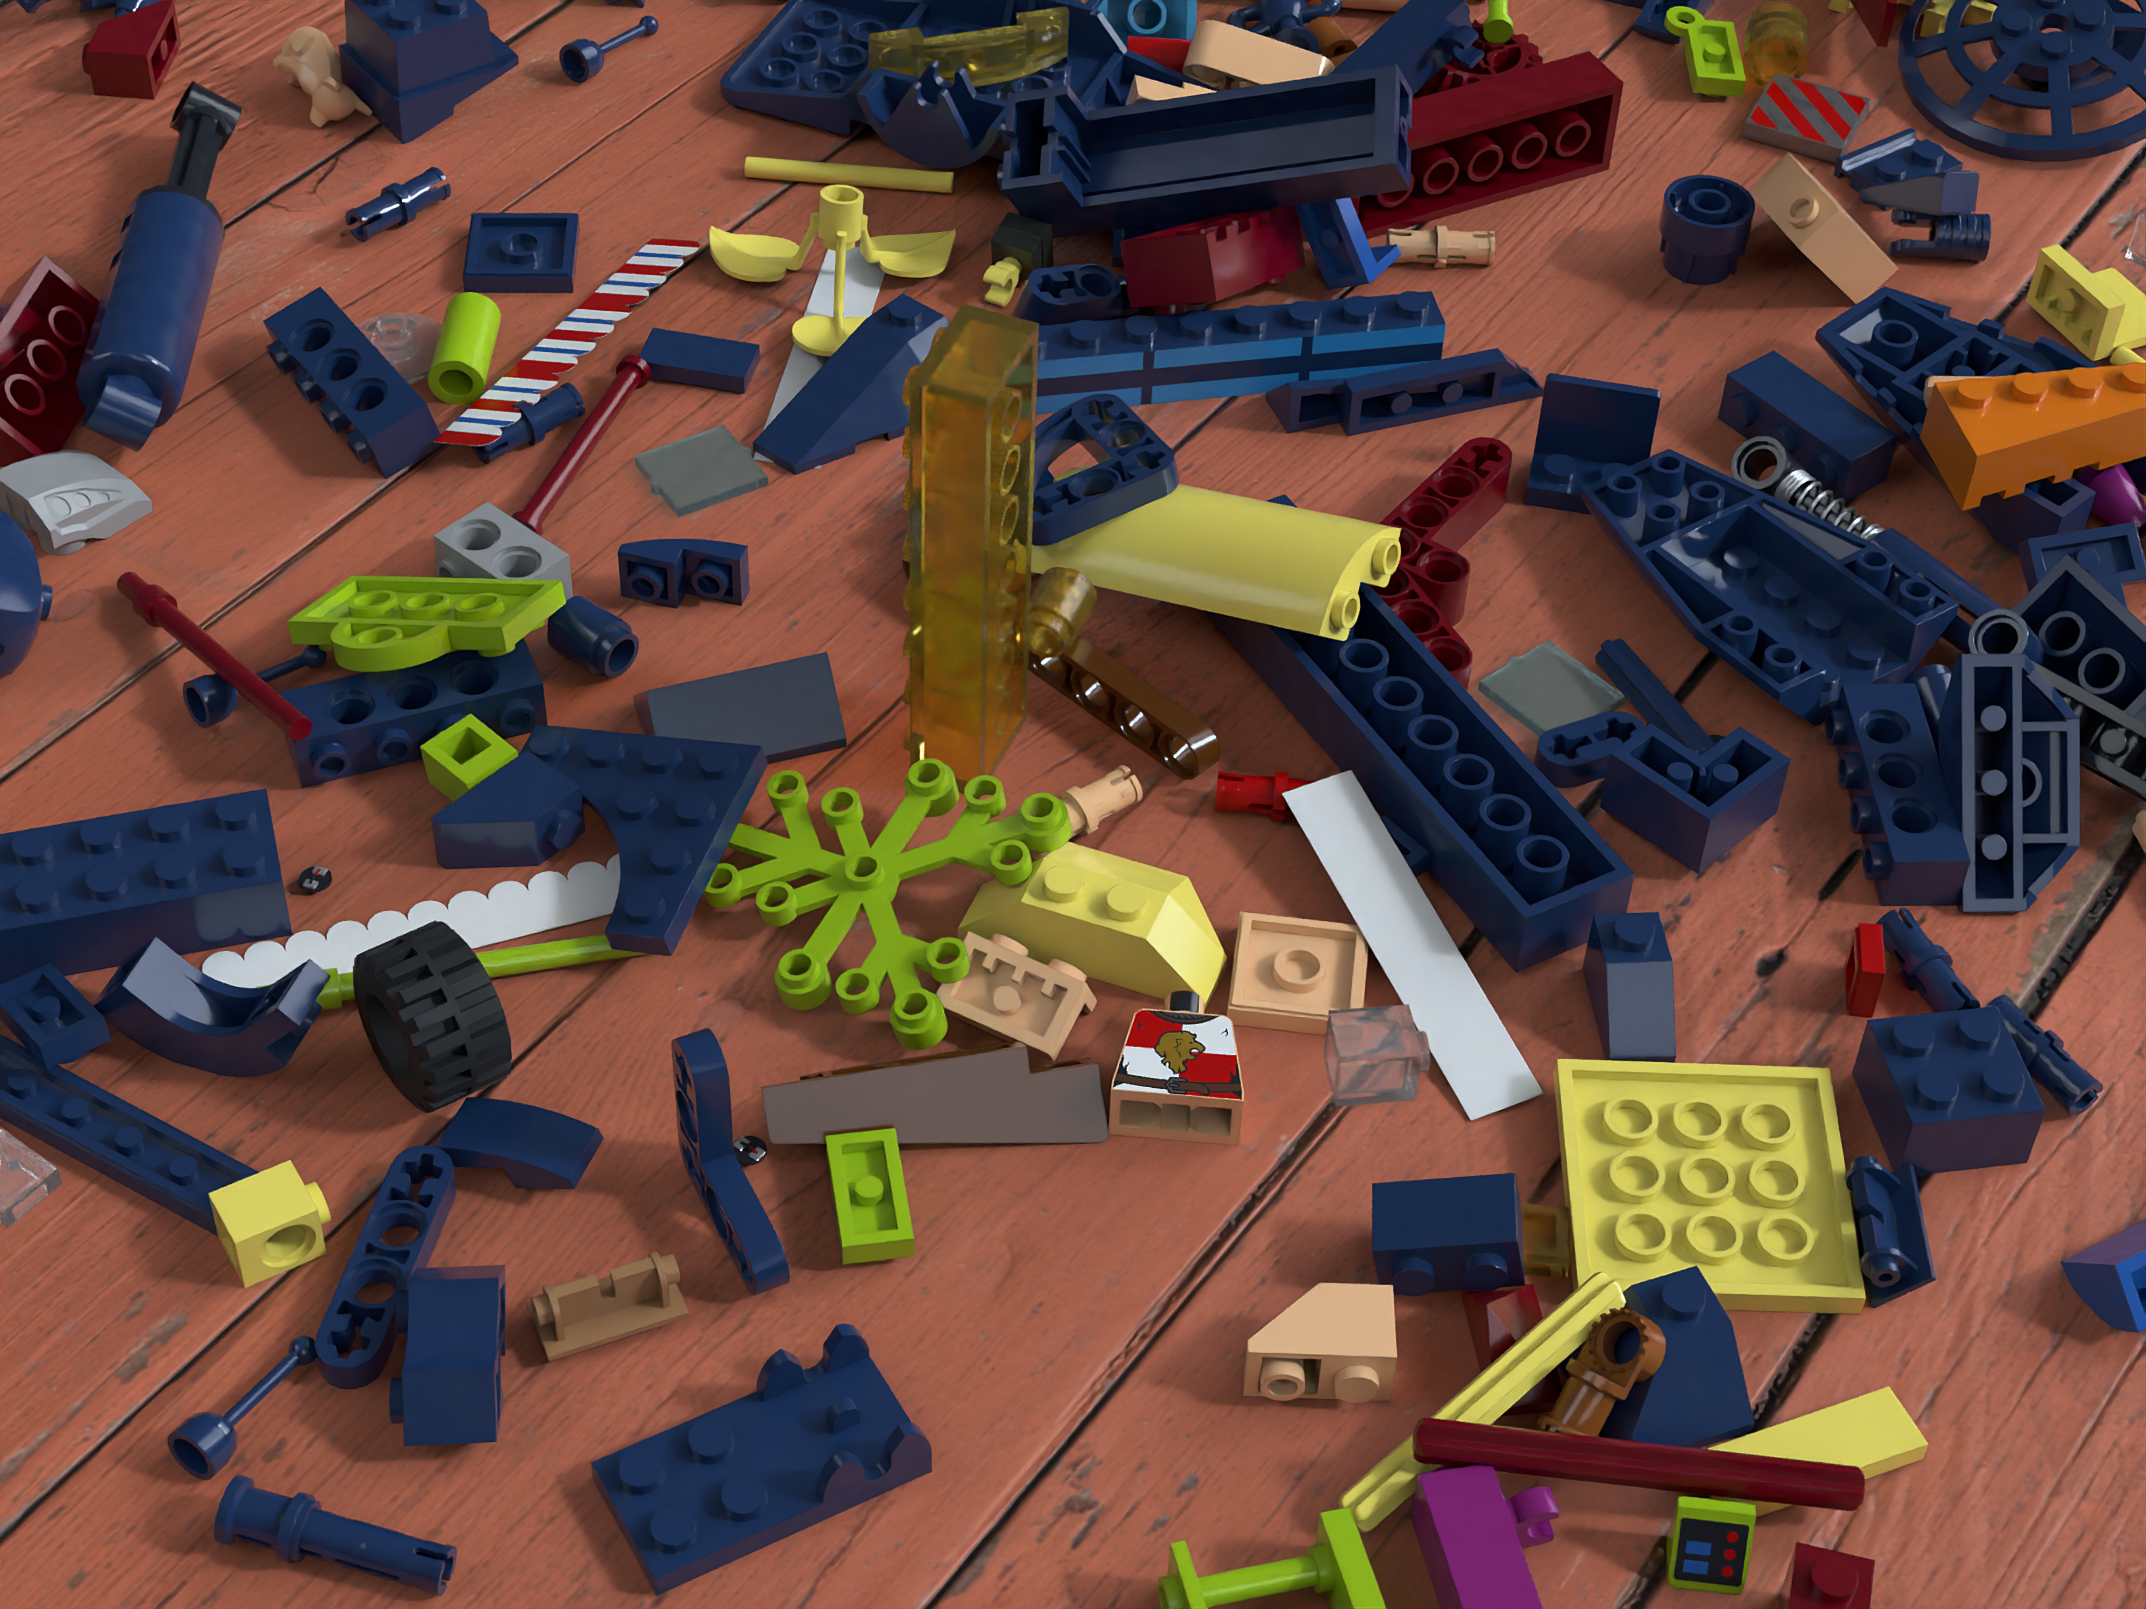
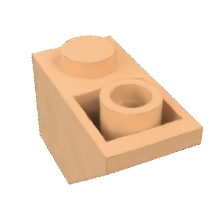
M1317 1284L1248 1339L1243 1376V1396H1261L1278 1401H1287L1295 1398L1341 1399L1348 1403H1364L1370 1400L1390 1401L1397 1361L1393 1285Z

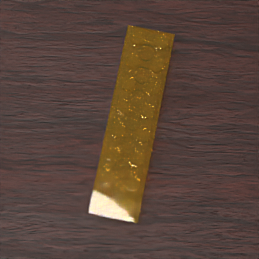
M964 303L947 327L941 326L938 328L933 337L930 352L920 366L913 365L910 368L902 391L903 404L909 406V426L906 430L902 447L903 457L909 459V479L904 489L902 501L903 509L909 511V530L903 545V559L910 562V578L903 596V608L910 611V627L903 645V656L910 659V674L903 693L904 704L910 706V720L904 734L903 747L905 750L910 751V768L917 761L926 758L938 759L949 766L954 772L958 791L961 794H964L965 786L973 778L982 775H994L1026 720L1039 323Z

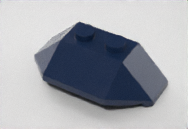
M1958 654L1938 720L1939 761L1971 860L1957 904L1958 910L1961 912L2027 911L2037 899L2036 896L2053 880L2080 847V718L2053 686L2035 669L2036 666L2026 654Z

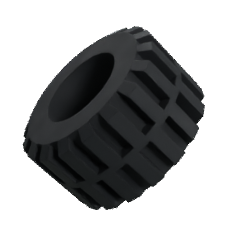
M435 920L356 955L353 966V988L363 1027L386 1074L400 1093L416 1108L424 1113H431L507 1078L511 1071V1038L501 1002L485 968L474 951L446 923Z

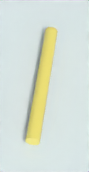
M749 156L745 160V177L940 193H952L953 172Z

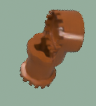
M1620 1307V1310L1616 1308L1609 1309V1314L1602 1313L1599 1315L1601 1321L1599 1323L1595 1321L1592 1324L1593 1328L1589 1332L1577 1359L1570 1358L1566 1366L1570 1376L1551 1413L1541 1414L1536 1425L1544 1431L1597 1437L1616 1400H1625L1635 1382L1648 1379L1662 1365L1666 1353V1340L1661 1328L1654 1321ZM1637 1327L1641 1336L1638 1353L1629 1362L1618 1364L1614 1356V1346L1617 1338L1626 1329Z

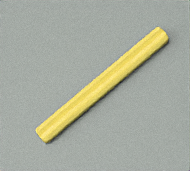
M1604 1272L1594 1273L1430 1418L1491 1425L1587 1340L1588 1334L1593 1328L1592 1324L1595 1321L1598 1323L1601 1321L1599 1315L1602 1313L1609 1314V1309L1616 1308L1620 1310V1307L1623 1308L1625 1306L1626 1300L1621 1286ZM1413 1433L1340 1496L1338 1501L1340 1509L1350 1507L1357 1529L1361 1533L1370 1532L1415 1492L1418 1474L1430 1473L1444 1466L1419 1463L1414 1459L1412 1449Z

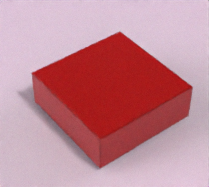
M1859 922L1858 927L1854 929L1844 964L1846 1010L1849 1011V1016L1872 1018L1886 974L1882 925Z

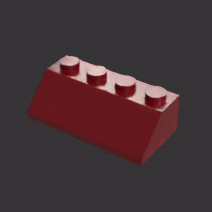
M45 255L10 285L0 299V467H6L15 462L38 455L60 451L86 409L79 399L76 379L100 301Z

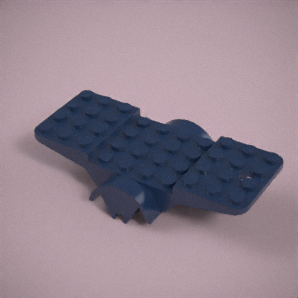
M790 0L720 80L722 98L726 102L733 104L736 108L777 116L784 121L799 122L824 129L832 134H844L847 136H851L861 122L871 125L883 141L901 155L917 163L935 168L963 167L979 160L984 155L1003 160L1004 151H1010V148H1007L1003 143L1000 124L1002 117L1007 114V99L1010 93L1069 85L1086 110L1091 111L1125 106L1135 75L1179 88L1185 82L1217 92L1221 90L1128 50L1103 13L1097 10L1103 0H1087L1086 3L1081 2V0Z

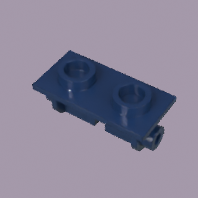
M1861 1156L1854 1159L1845 1175L1847 1188L1851 1191V1200L1862 1255L1861 1268L1866 1276L1870 1304L1872 1307L1877 1308L1935 1281L1936 1276L1914 1167L1908 1164L1890 1172L1872 1156Z

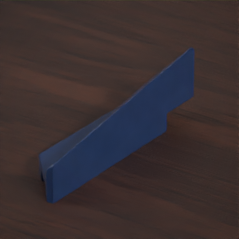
M1499 348L1351 378L1288 382L1267 392L1265 398L1287 434L1339 423L1347 436H1353L1542 397L1544 389L1528 367L1520 366Z

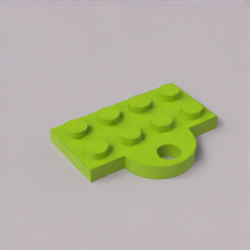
M351 575L293 616L287 623L292 644L318 645L322 651H334L337 664L348 670L382 672L419 665L457 649L478 650V654L485 657L507 654L513 651L516 647L515 644L528 633L544 626L545 620L566 604L562 580Z

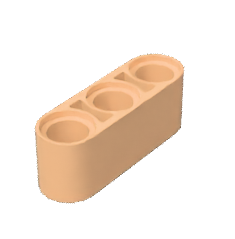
M1203 20L1196 25L1183 66L1184 75L1221 91L1325 76L1335 70L1334 64L1329 59L1317 53L1215 20Z

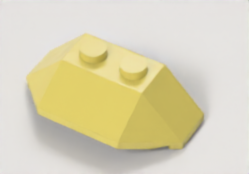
M1067 842L1055 851L1042 853L1031 859L1033 865L1032 873L1027 880L1020 884L1006 885L1000 883L996 878L982 884L958 927V938L965 939L968 932L990 940L994 933H998L1023 945L1029 951L1026 957L1048 965L1052 958L1058 959L1076 967L1087 977L1163 1000L1175 991L1186 990L1194 992L1204 1000V1012L1227 966V956L1189 877L1071 842Z

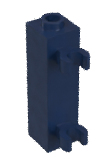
M1409 0L1329 75L1398 65L1414 95L1452 58L1460 66L1471 69L1484 57V52L1471 45L1479 38V35L1472 28L1469 18L1470 9L1465 0Z

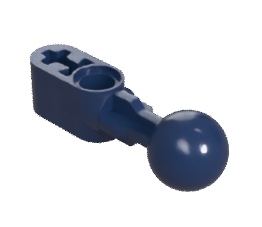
M1083 263L1034 270L1029 275L1012 313L1011 323L1013 328H1019L1024 325H1055L1074 323L1080 320H1111L1135 316L1139 313L1140 309L1153 308V306L1130 308L1125 276L1116 275L1103 265ZM1210 303L1201 305L1186 304L1187 310L1179 313L1191 310L1204 311Z

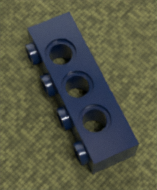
M321 287L263 320L273 341L266 346V349L277 368L283 375L291 371L294 373L291 377L303 398L310 405L316 401L320 403L317 405L319 412L336 435L343 430L345 431L344 439L353 455L362 465L371 461L387 479L444 444L433 442L440 435V432L426 402Z
M524 637L515 644L516 647L513 651L500 656L485 657L479 655L478 650H459L446 653L436 659L412 667L382 672H364L279 692L278 694L305 715L312 723L310 734L300 741L293 740L284 732L301 787H309L423 759L420 749L421 745L470 713L502 739L531 733L536 724L547 725L543 682Z
M1915 683L1842 684L1836 709H1829L1827 712L1825 734L1828 745L1836 746L1839 756L1837 767L1839 786L1842 790H1848L1850 795V823L1854 834H1861L1864 844L1863 870L1866 879L1874 880L1881 906H1957L1971 860Z

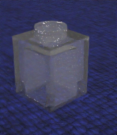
M1409 1004L1329 1010L1323 1057L1335 1107L1416 1100L1420 1072L1429 1071L1430 1048L1426 1032L1416 1031Z

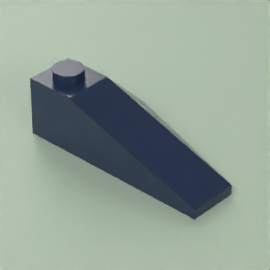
M902 293L860 324L754 440L753 451L758 452L778 466L797 475L814 469L817 466H822L854 454L856 444L883 434L890 441L905 435L906 425L925 418H929L933 424L947 420L986 393L987 383L947 318L943 314Z

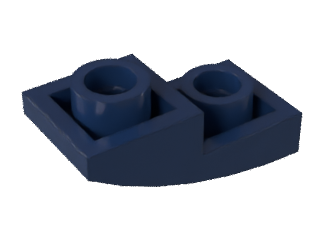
M655 539L625 543L618 550L621 597L677 609L685 594L742 606L750 591L748 546L705 539Z
M466 1097L435 1147L444 1150L451 1157L454 1167L504 1168L515 1188L574 1189L604 1137L599 1128L551 1110L513 1101Z

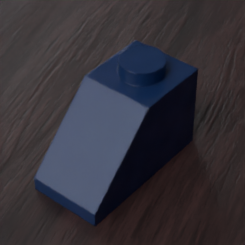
M528 750L431 817L437 863L445 869L539 866L558 851L570 847L580 835L585 833L581 786Z
M1659 912L1593 915L1582 969L1605 1059L1612 1061L1675 1063L1673 961Z

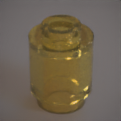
M1054 567L1046 570L1019 616V638L1023 645L1032 653L1045 658L1058 657L1064 651L1071 649L1097 603V592L1093 584L1083 573L1072 568Z

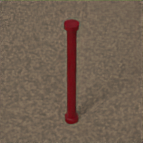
M626 355L621 359L616 367L617 376L525 508L512 514L511 517L539 536L542 535V523L634 390L644 387L650 379V366L641 357Z

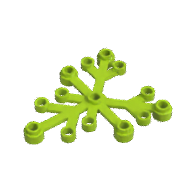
M926 758L917 761L909 769L904 780L906 797L871 849L861 824L864 813L858 793L848 787H839L825 794L821 801L822 811L827 825L837 832L845 856L821 849L806 807L809 794L803 776L793 770H784L774 774L768 780L766 789L773 809L783 816L790 839L738 823L727 847L768 861L740 871L731 864L719 863L704 891L707 902L716 908H726L736 904L741 897L757 892L755 900L761 919L767 925L774 927L784 926L792 922L797 915L833 904L804 948L786 953L780 959L775 970L774 979L781 1000L789 1008L802 1011L820 1006L830 996L832 981L826 964L860 913L866 912L876 944L860 968L847 970L837 979L835 988L841 1007L846 1012L854 1015L871 1011L878 1004L880 999L879 990L889 976L896 995L889 1013L896 1040L903 1047L911 1050H924L935 1046L944 1038L948 1022L941 1000L935 994L921 987L915 968L931 973L932 977L940 983L951 984L962 980L968 974L970 961L965 944L957 938L945 937L931 944L901 933L891 906L900 881L952 863H957L992 874L1002 884H1020L1029 878L1033 870L1029 849L1039 853L1052 852L1064 846L1070 839L1072 827L1066 805L1050 793H1035L1024 800L1016 815L989 823L992 818L1000 815L1005 809V794L999 779L990 775L978 776L970 780L965 786L964 796L967 806L947 837L901 853L924 817L942 816L951 811L959 800V791L953 770L938 759ZM794 789V791L789 794H781L786 790ZM993 795L988 799L978 800L981 796ZM841 807H849L847 810L835 812ZM1009 860H1020L1013 865H1003ZM809 874L824 878L793 889L791 885L786 883ZM721 883H729L723 888L715 889ZM785 901L780 906L769 907L774 902ZM948 957L957 958L955 961L948 964L940 963L943 959ZM856 988H867L864 992L860 994H849L852 990Z

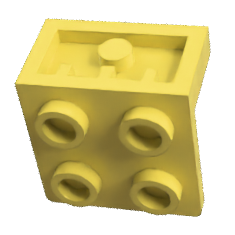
M2059 244L2040 249L2026 302L2092 362L2112 356L2113 352L2122 345L2130 350L2146 345V295L2114 268H2108L2095 273L2089 272Z

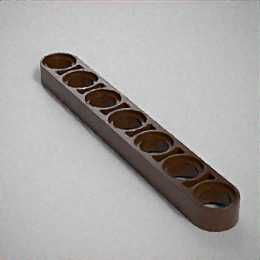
M935 536L927 537L903 553V570L911 585L920 594L1177 776L1186 780H1192L1219 761L1221 755L1220 745L1215 734L1206 723L942 539Z

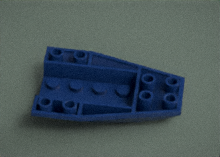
M1667 449L1581 489V499L1604 533L1629 565L1689 633L1776 701L1814 726H1818L1826 721L1829 709H1836L1842 684L1903 683L1958 613V602L1874 543L1671 449Z

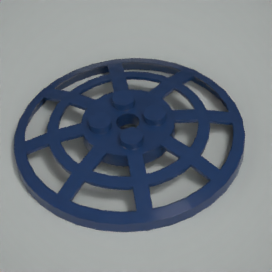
M1915 0L1906 13L1899 35L1898 67L1903 87L1912 104L1925 119L1948 137L1978 151L2002 158L2030 162H2065L2094 158L2124 149L2146 138V109L2118 124L2073 134L2072 108L2103 101L2128 87L2146 102V75L2144 74L2146 72V0H2135L2142 13L2113 12L2106 0H1983L1997 6L1991 22L1961 28L1963 16L1974 0H1956L1949 11L1945 23V32L1914 41V34L1919 16L1932 0ZM2048 28H2057L2063 32L2052 31L2045 34L2041 31ZM2115 30L2145 31L2143 45L2131 62L2112 49ZM1990 40L1991 50L1997 61L1984 73L1969 59L1963 45ZM1946 49L1947 56L1955 71L1966 83L1972 86L1954 108L1942 101L1928 86L1918 68L1917 58ZM2099 65L2114 75L2096 85L2070 91V79L2085 75ZM2014 73L2026 79L2048 82L2049 92L2041 93L2021 90L2007 86L2003 82ZM1990 97L1999 102L2017 107L2050 110L2052 135H2028L2007 132L1983 125L1971 118Z

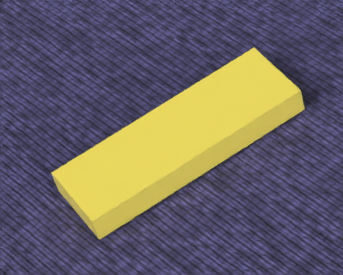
M1886 1387L1708 1449L1857 1466L1864 1472L1865 1479L1924 1459L1929 1444L1891 1388ZM1710 1496L1713 1500L1756 1505V1518L1791 1506L1790 1504Z

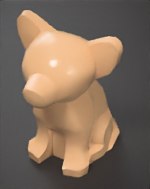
M309 26L296 29L283 44L281 54L274 58L272 65L279 74L290 73L287 81L297 87L301 86L303 91L309 97H312V107L309 116L314 125L322 127L330 120L341 121L351 115L354 109L369 117L372 114V110L352 89L341 82V61L327 35Z

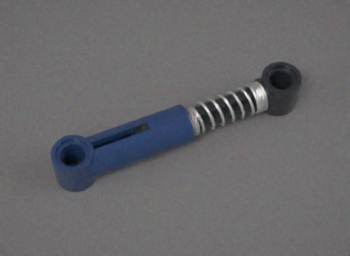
M1756 436L1746 440L1737 448L1731 463L1734 479L1874 543L1958 602L1959 609L1976 621L1971 626L1956 615L1940 637L1963 654H1995V650L2001 642L2008 638H2018L2014 650L2009 654H2026L2030 660L2042 665L2044 650L2041 640L2019 614L2005 609L1896 529L1890 528L1885 530L1879 527V524L1869 525L1866 515L1856 516L1855 507L1845 508L1844 499L1834 500L1833 491L1831 490L1823 492L1821 482H1816V479L1807 473L1806 468L1798 463L1778 440L1769 436ZM1777 465L1770 477L1759 481L1764 470Z

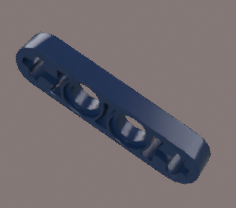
M425 1145L408 1148L396 1156L388 1169L316 1334L315 1350L321 1375L334 1387L357 1389L367 1386L380 1376L386 1366L399 1335L396 1325L398 1289H408V1280L416 1268L427 1267L456 1197L457 1185L454 1165L451 1157L440 1148ZM424 1176L435 1177L427 1178L423 1182L418 1194L420 1204L415 1203L411 1184H420ZM398 1226H409L419 1232L415 1240L400 1247L386 1245L380 1240L385 1232ZM374 1282H384L395 1288L391 1297L377 1304H366L356 1298L360 1289ZM355 1326L360 1327L363 1349H354L349 1358H339L338 1353L344 1354L350 1351L356 1338Z

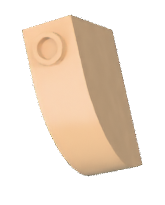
M1789 152L1748 190L1798 249L1855 304L1870 296L1899 269L1818 180Z

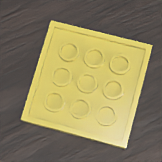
M1557 1059L1553 1077L1573 1292L1594 1273L1604 1272L1612 1280H1615L1623 1289V1293L1633 1284L1698 1266L1724 1310L1861 1314L1866 1295L1850 1194L1845 1181L1846 1168L1830 1068Z

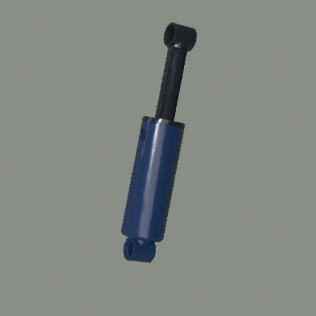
M194 81L185 90L170 122V128L178 131L179 134L164 185H157L141 191L129 203L76 379L79 399L87 408L82 426L135 452H138L143 447L153 429L164 426L182 399L225 236L223 219L213 203L206 199L218 153L222 151L231 137L239 120L242 107Z

